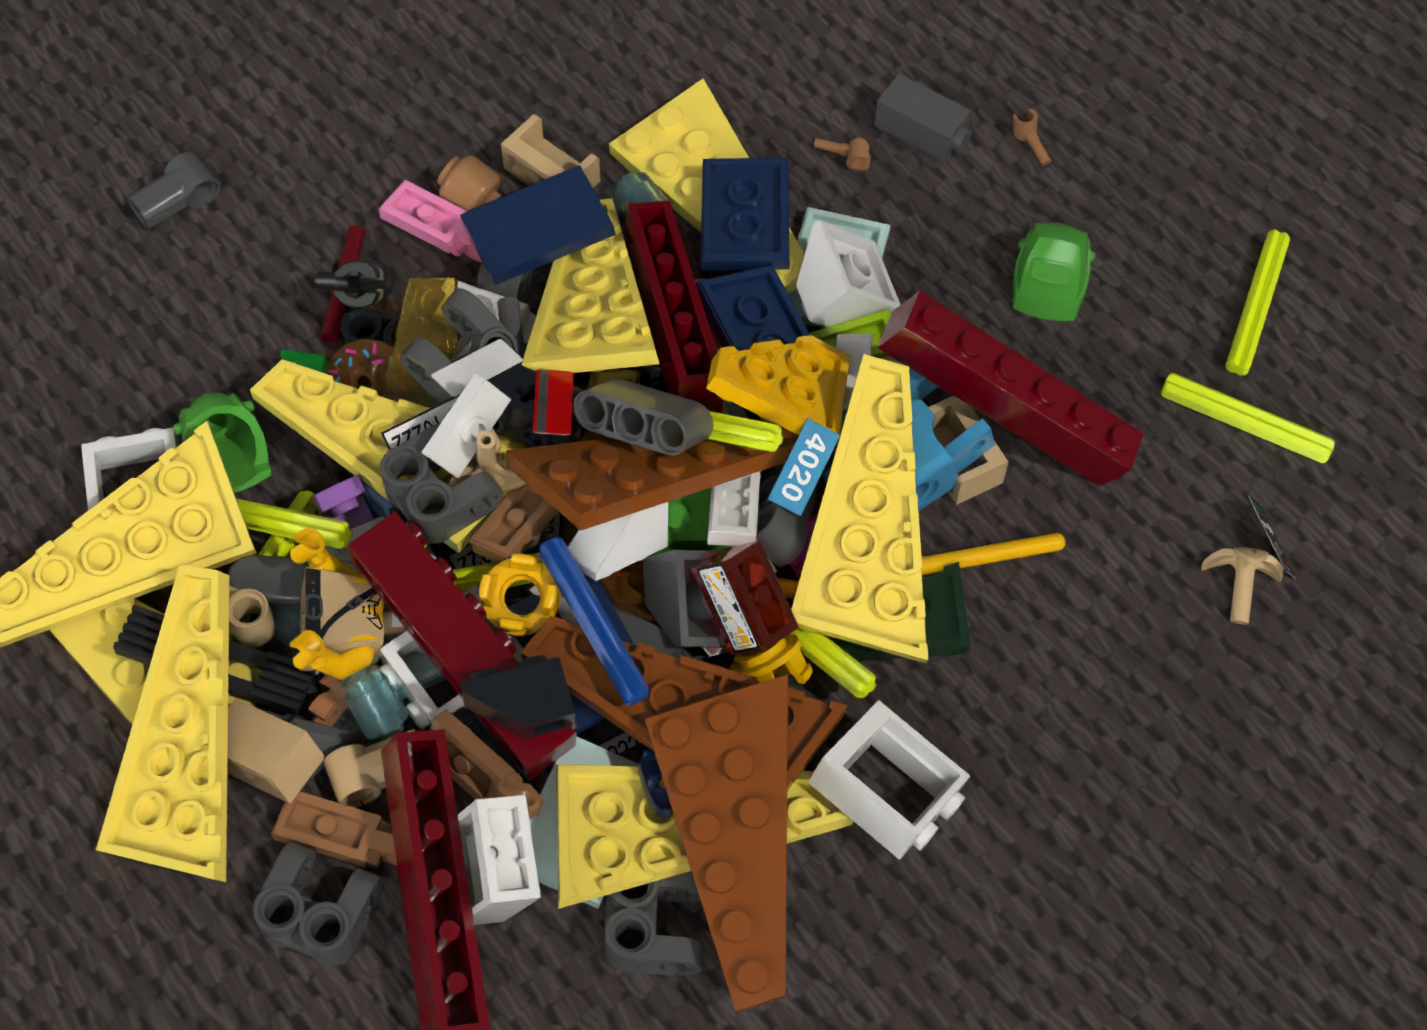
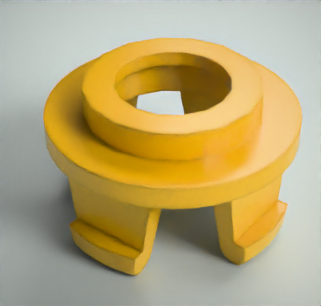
M518 553L512 554L511 558L498 563L488 574H483L479 586V598L487 614L486 617L497 629H501L504 633L513 636H528L536 634L550 616L556 617L561 604V591L543 562L531 555ZM520 580L532 582L540 593L538 606L527 615L512 613L505 603V593L508 587Z
M772 633L757 639L760 650L737 653L733 659L734 663L729 667V670L755 677L757 682L775 678L774 673L777 677L791 673L798 683L805 684L813 672L811 664H807L800 650L801 642L794 634L782 635L781 633Z

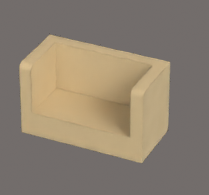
M535 114L501 143L504 169L528 186L578 165L581 166L592 188L600 182L599 158L591 153L579 163L543 138L542 119Z
M955 396L929 406V409L935 414L934 435L943 447L980 420L971 406ZM996 442L995 446L958 473L955 487L948 492L956 505L1003 483L1008 460Z
M235 698L228 707L227 774L291 804L323 761L324 754L306 730Z

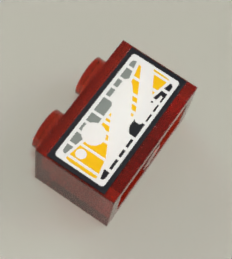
M760 540L724 548L691 568L730 655L767 649L799 628Z

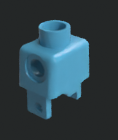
M911 369L909 375L913 420L912 437L916 466V495L918 497V511L952 490L955 487L958 473L995 446L991 427L982 418L943 447L933 432L935 414L922 401L924 397L939 386ZM847 410L843 413L841 432L847 414ZM832 465L821 474L826 484Z

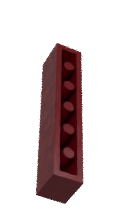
M670 200L627 204L625 243L667 393L697 401L709 411L722 413L723 399L717 396L716 393L706 389L711 362L717 354V349Z
M921 291L892 311L877 347L881 351L905 366H909L913 371L1096 485L1103 486L1132 470L1144 434L1137 428Z
M393 512L348 544L350 559L353 565L461 698L460 682L468 681V677L471 674L488 668H496L498 672L517 668L519 662L513 656L517 651L509 637L501 629L493 632L483 619L487 614L477 598L470 592L464 596L453 583L457 580V577L449 564L441 556L434 559L424 546L427 544V540L418 526L411 520L405 524L399 515ZM472 711L528 782L576 746V732L574 731L578 726L576 721L573 728L525 740Z
M445 730L395 733L381 750L420 1029L490 1030Z

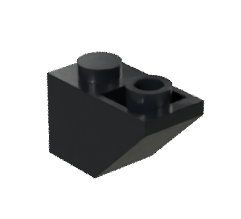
M544 655L529 657L520 661L517 664V668L498 672L496 668L483 669L471 674L468 677V681L460 682L464 707L525 740L575 727V709L559 657L548 660Z

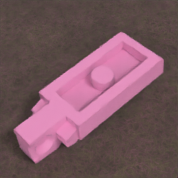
M404 180L379 208L381 219L449 254L452 253L460 257L464 252L467 257L482 263L460 217V214L468 211L407 180Z

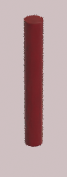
M353 225L348 228L338 269L344 265L345 261L359 260L365 236V230L362 227ZM334 289L331 293L320 337L324 341L337 342L346 306L336 297Z

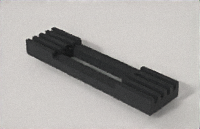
M133 605L131 609L132 614L128 615L127 624L124 623L122 627L123 632L119 633L118 642L114 643L113 648L115 654L150 666L164 615ZM229 640V659L259 669L260 672L258 674L259 678L258 680L256 679L255 683L228 674V693L297 716L314 679L315 671H300V669L295 667L293 659L272 652L265 653Z

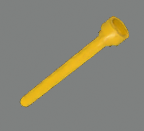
M1052 533L922 556L921 573L922 575L1056 552L1064 548L1065 538L1060 533Z

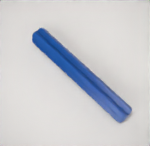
M554 537L543 542L540 545V556L624 704L633 706L648 697L649 687L566 543L560 537Z

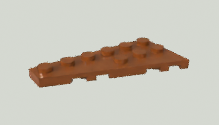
M781 427L783 442L775 452L705 440L675 456L666 455L618 439L604 438L507 450V467L582 531L786 463L798 435Z
M550 616L521 651L522 660L538 655L546 656L547 660L559 657L570 694L653 752L654 749L645 724V718L760 683L753 676L681 655V658L657 652L656 647L640 642L634 645L622 641L649 687L646 699L633 706H627L624 704L579 624ZM788 687L787 792L844 716L848 705L832 700L830 703L806 697L804 696L805 692Z
M788 674L644 719L736 1014L786 998Z

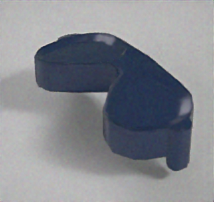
M645 750L638 765L639 778L652 811L663 818H669L673 814V810L666 789L658 785L662 775L656 756L651 754L650 750Z

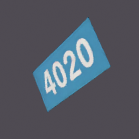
M807 418L768 500L801 516L840 435Z

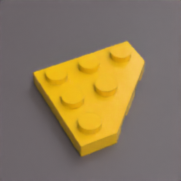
M812 335L798 337L794 343L784 345L780 339L753 343L749 350L738 351L735 346L722 347L711 362L706 389L716 393L721 399L733 402L757 414L761 419L778 424L798 436L807 418L840 435L850 355Z

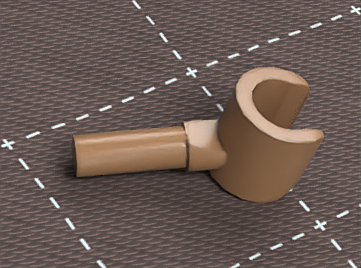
M1030 108L1027 109V122L1020 121L1017 115L1013 114L1012 133L1015 138L1020 141H1027L1042 166L1050 164L1051 159L1037 135V112Z
M816 138L814 148L847 156L846 165L851 170L867 171L869 169L871 159L869 154L870 147L865 139L855 138L849 144Z

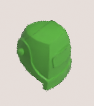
M1036 223L1034 227L1030 228L1026 238L1019 239L1018 247L1021 250L1013 272L1012 307L1015 310L1040 319L1074 321L1087 290L1090 262H1093L1095 252L1091 251L1090 238H1088L1086 232L1064 223Z
M220 392L204 393L196 398L189 407L182 409L179 415V423L173 426L177 435L181 434L182 443L195 434V429L207 421L234 493L255 486L270 477L271 468L268 461L264 434L255 416L251 413L255 409L251 400L243 402L235 393L228 395Z

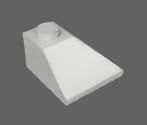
M822 220L817 221L813 225L796 283L802 300V311L809 321L830 327L889 309L890 313H892L893 310L900 306L875 241Z

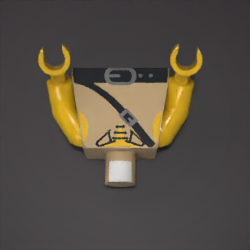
M311 527L303 529L294 535V540L300 544L292 548L290 552L291 559L295 563L302 564L309 560L310 566L305 567L300 592V634L290 642L291 647L300 650V653L293 658V663L300 671L317 670L335 679L342 680L379 661V649L383 646L384 637L396 638L407 630L390 609H384V602L360 572L344 564L324 548L325 542L319 531Z

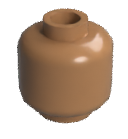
M467 155L463 158L455 156L445 166L437 179V184L440 185V198L466 211L502 197L497 192L501 183L500 175L473 155Z

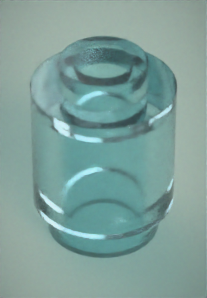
M631 172L624 175L617 182L616 190L613 194V200L625 215L627 204L668 200L645 172Z
M375 665L368 666L351 675L342 683V687L346 692L343 698L366 738L378 737L380 741H384L393 737L395 733H400L405 728L403 722L409 716V712L387 674L380 673Z

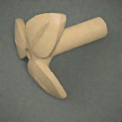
M492 428L490 432L483 431L477 436V451L472 458L478 462V465L466 466L459 478L451 475L448 486L453 488L469 477L481 472L489 473L502 490L516 489L526 483L507 467V460L497 463L496 457L502 447L497 433Z
M1249 547L1220 549L1210 554L1202 562L1201 571L1227 564L1232 565L1236 570L1230 615L1231 623L1249 624L1256 569L1281 582L1283 567L1275 557L1268 555L1269 552Z

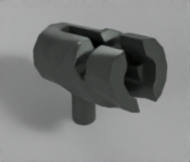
M375 260L345 261L344 265L336 272H317L315 284L319 289H334L336 297L344 306L368 307L384 301L392 293L394 279L392 271L384 263Z

